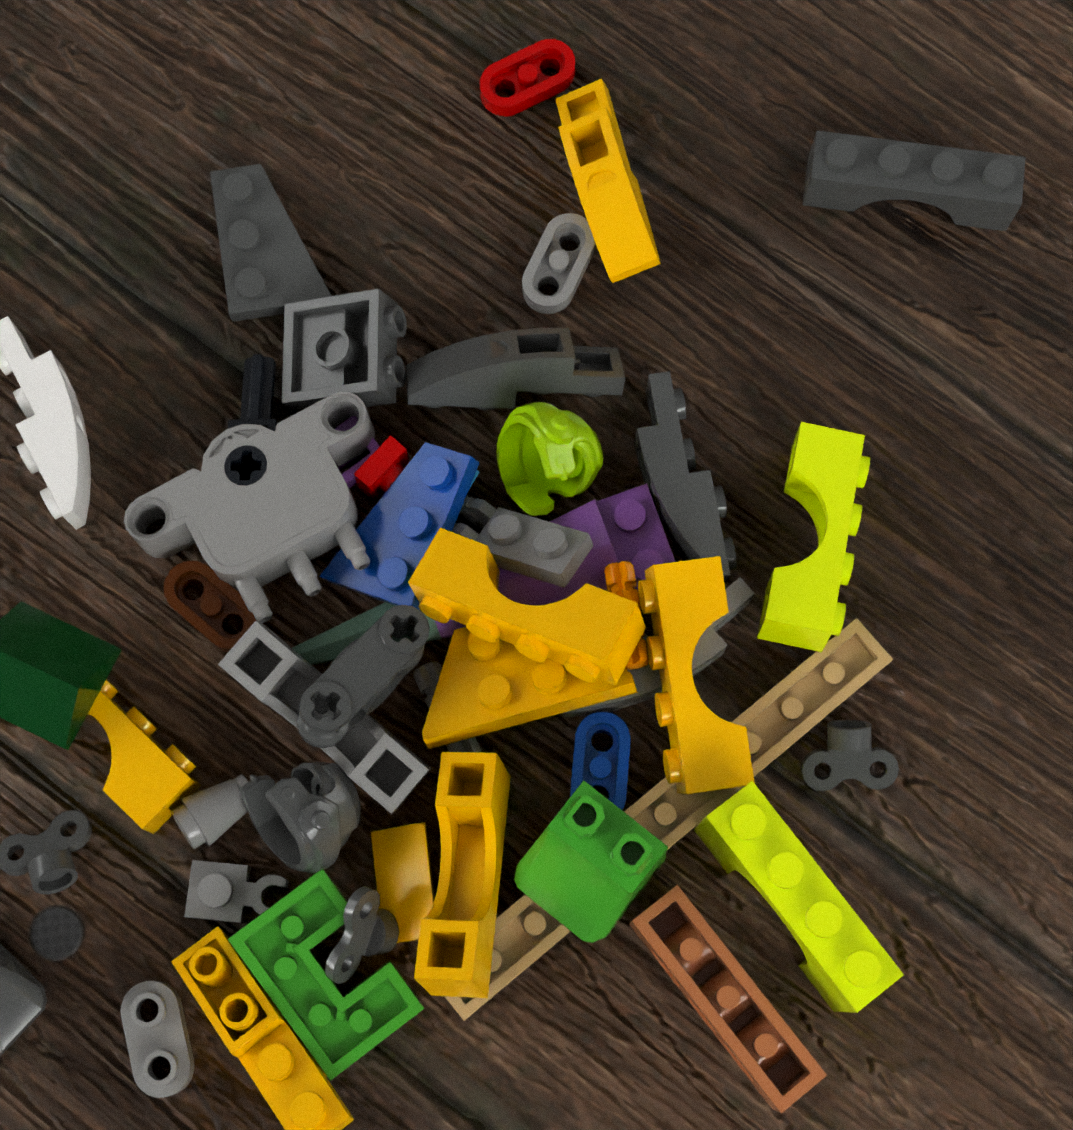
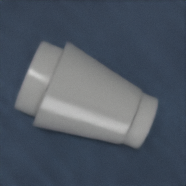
M242 774L233 780L229 779L181 798V805L170 811L182 834L193 849L204 843L208 846L212 845L248 812L240 792L241 788L248 781Z

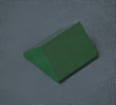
M20 601L0 619V718L61 748L69 750L122 650Z

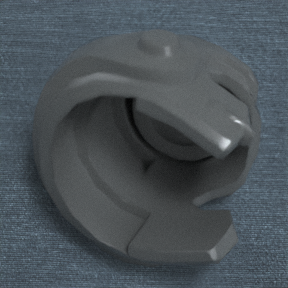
M302 763L293 768L291 778L281 779L276 784L273 778L268 775L255 776L252 774L250 775V781L240 790L249 816L263 841L286 866L297 871L317 873L333 865L338 858L340 849L346 844L351 832L360 823L361 805L357 789L352 780L336 763Z

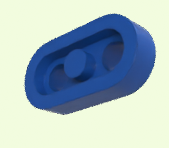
M596 712L585 717L579 724L574 740L570 797L584 780L593 788L605 790L608 800L623 810L627 794L631 737L627 725L617 715L609 712ZM598 733L607 734L612 739V747L605 752L597 751L591 743L593 736Z

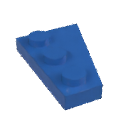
M425 442L356 529L366 547L365 552L370 559L369 566L363 570L355 569L351 561L346 558L342 549H340L319 577L335 585L395 606L408 605L420 610L418 607L420 603L409 586L408 581L438 530L443 528L452 532L479 462L472 456Z

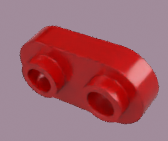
M544 39L494 62L483 71L480 78V97L483 105L495 115L513 116L565 91L572 84L575 77L574 53L567 44L560 40ZM546 68H554L558 73L553 76H547L542 71ZM503 89H508L514 94L510 97H500L497 93Z

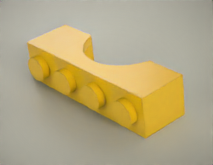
M443 528L438 530L408 581L409 586L420 603L418 607L425 615L441 623H447L451 619L464 624L472 634L487 642L494 643L499 638L515 645V648L521 654L534 661L545 662L546 658L561 663L568 672L583 681L594 683L598 678L616 686L646 629L637 602L587 583L569 597L552 604L534 606L514 602L499 592L500 571L488 545Z
M715 556L652 565L644 570L646 580H639L638 594L643 614L651 613L654 636L647 637L646 646L651 670H659L662 692L655 693V710L659 726H667L671 749L663 750V765L668 784L676 783L677 793L694 794L746 786L751 781L754 782L747 729L745 726L728 722L714 714L700 698L692 676V659L698 640L713 622L729 613L721 557Z
M106 679L87 714L95 717L102 725L111 746V767L103 791L141 829L154 834L172 816L170 811L181 805L180 799L193 794L201 786L190 775L197 766L174 744H171L165 751L151 737L157 730V727L134 706L126 713L112 699L119 691Z
M441 752L435 801L441 841L440 873L433 906L429 914L421 919L414 979L431 996L488 998L511 780L510 774L497 753Z

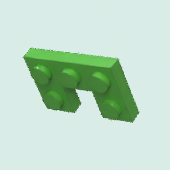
M322 869L230 936L228 941L331 1081L421 1012L424 1006L391 960L387 961L344 995L335 982L325 975V968L311 949L345 924L343 914L348 901L326 871Z

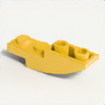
M602 78L556 98L562 126L558 127L565 154L585 216L609 279L612 283H615L661 264L638 180L631 171L609 90Z
M219 926L171 961L229 1052L240 1060L285 1130H342L355 1120L326 1078L327 1075L228 941V936Z

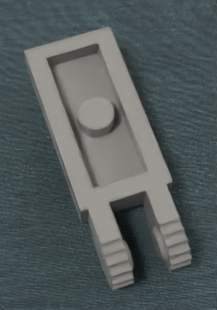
M472 496L465 498L459 514L469 524L483 528L482 531L478 534L463 523H455L452 530L456 534L488 545L498 567L563 588L567 586L593 547L589 533L498 507L496 510L485 500L474 499Z

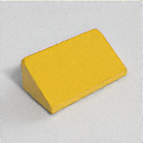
M425 822L371 832L377 892L380 895L379 908L388 910L395 917L399 928L397 943L418 941L421 919L429 914L435 900L427 825Z

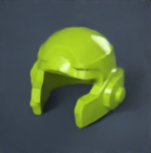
M534 402L517 407L506 419L497 441L496 460L500 477L507 494L529 516H543L554 509L555 501L548 496L549 494L556 493L566 498L582 494L590 487L602 467L603 454L601 443L595 431L580 416L569 410H560L549 403Z

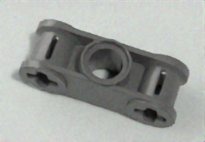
M408 605L394 606L387 610L359 639L351 642L335 658L329 668L305 690L301 696L297 727L300 736L306 743L318 748H328L339 743L367 714L379 707L393 692L398 683L418 665L423 657L424 646L428 640L430 630L428 619L422 611ZM404 635H407L411 638V641L407 638H403L399 642H396L392 639V636L397 639H400ZM316 710L318 713L324 714L331 710L335 713L334 719L326 715L317 720L314 718V712Z

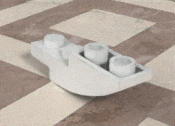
M7 316L0 320V369L5 376L14 373L21 388L13 391V394L24 415L27 417V419L16 424L24 441L16 447L32 475L38 471L41 473L47 488L41 490L40 494L55 520L63 516L77 530L86 525L90 502L91 465L84 418L66 371L50 350L34 358L22 333Z

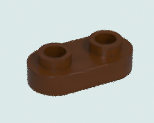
M185 561L173 567L167 574L163 590L168 604L220 650L229 652L256 621L253 613L246 607L240 593L230 584L220 580L208 565L199 561ZM191 585H203L204 591L200 598L196 600L186 598V591ZM233 618L242 619L244 626L241 632L235 635L226 633V624L229 620Z

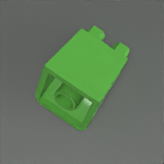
M583 780L516 865L514 881L522 893L584 942L593 943L608 936L664 863L668 846Z

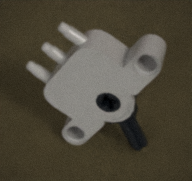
M254 354L252 357L247 358L244 363L240 419L228 420V428L212 440L203 455L201 471L192 468L135 499L125 511L124 524L126 530L141 548L154 558L173 556L196 543L204 560L219 579L239 591L246 607L253 613L256 621L265 623L272 618L273 613L268 605L269 601L262 586L291 571L297 584L302 587L307 596L317 595L322 587L317 579V572L310 560L340 545L344 555L351 561L355 569L363 570L369 566L370 559L365 552L366 547L356 531L359 511L338 467L367 451V446L371 439L375 438V430L364 402L351 392L332 394L278 423L276 419H272L276 362L273 358L264 357L262 354ZM351 416L358 418L356 425L349 430L338 431L335 429L343 420ZM165 519V524L157 533L146 534L150 524L156 520Z

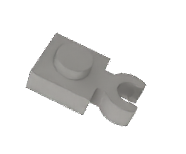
M192 860L184 917L244 923L246 907H252L260 915L269 908L264 900L266 891L275 886L288 888L289 881L278 875H267L253 883L250 882L251 867L248 865Z

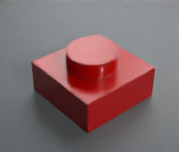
M391 435L354 473L359 490L374 503L389 489L410 462L407 449Z

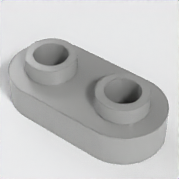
M565 213L556 216L547 224L522 278L523 297L533 310L543 314H554L562 311L570 304L595 251V240L585 217L574 213ZM571 240L578 244V248L573 251H566L560 245L564 241ZM545 284H551L557 288V292L553 295H544L539 291V288Z
M160 981L141 982L127 992L121 1005V1019L133 1077L139 1089L149 1096L156 1098L173 1096L187 1087L193 1077L195 1067L181 998L177 991L167 983ZM147 999L154 1000L158 1005V1015L150 1022L144 1020L140 1013L141 1005ZM160 1056L168 1059L171 1065L170 1073L165 1079L157 1078L152 1071L153 1062Z

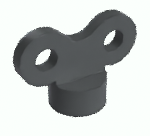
M836 720L827 723V750L816 749L808 753L801 763L800 770L806 784L817 791L831 790L846 779H856L870 789L880 790L889 787L896 780L899 771L898 762L893 754L885 748H872L871 723L861 720ZM877 761L883 762L885 765L883 773L872 775L870 773L872 763ZM819 763L829 765V772L824 777H818L814 774V769Z
M69 810L56 816L43 833L34 836L21 833L10 835L0 844V869L10 876H20L28 872L32 888L39 894H53L69 888L78 878L71 852L78 851L90 840L92 834L90 821L80 811ZM77 826L76 832L72 836L64 837V832L68 827ZM24 849V854L20 859L11 860L12 854L16 850Z
M368 886L358 888L349 898L343 914L345 923L343 936L326 961L325 975L338 984L346 982L353 976L360 964L361 956L386 954L395 947L398 941L399 928L395 917L388 910L379 908L380 895L376 890Z

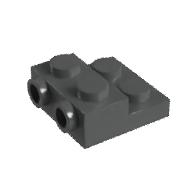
M380 289L284 304L282 404L291 410L307 408L338 392H351L357 395L366 407L396 403V388L403 387L406 382L405 365L401 357L397 356V338L404 337L407 329L403 309Z

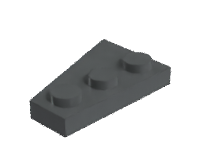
M256 164L210 171L228 312L232 322L284 314V304L331 296L262 165Z

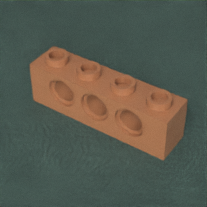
M678 884L628 923L772 1110L782 1114L827 1076Z

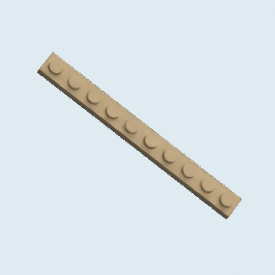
M857 618L842 629L839 636H834L829 640L822 652L816 651L731 722L745 726L747 729L754 777L893 660ZM665 777L624 812L670 849L709 813L728 800L743 786L694 794L677 793L676 783L668 784ZM523 895L496 918L488 998L445 996V998L463 1021H465L571 931L529 897Z

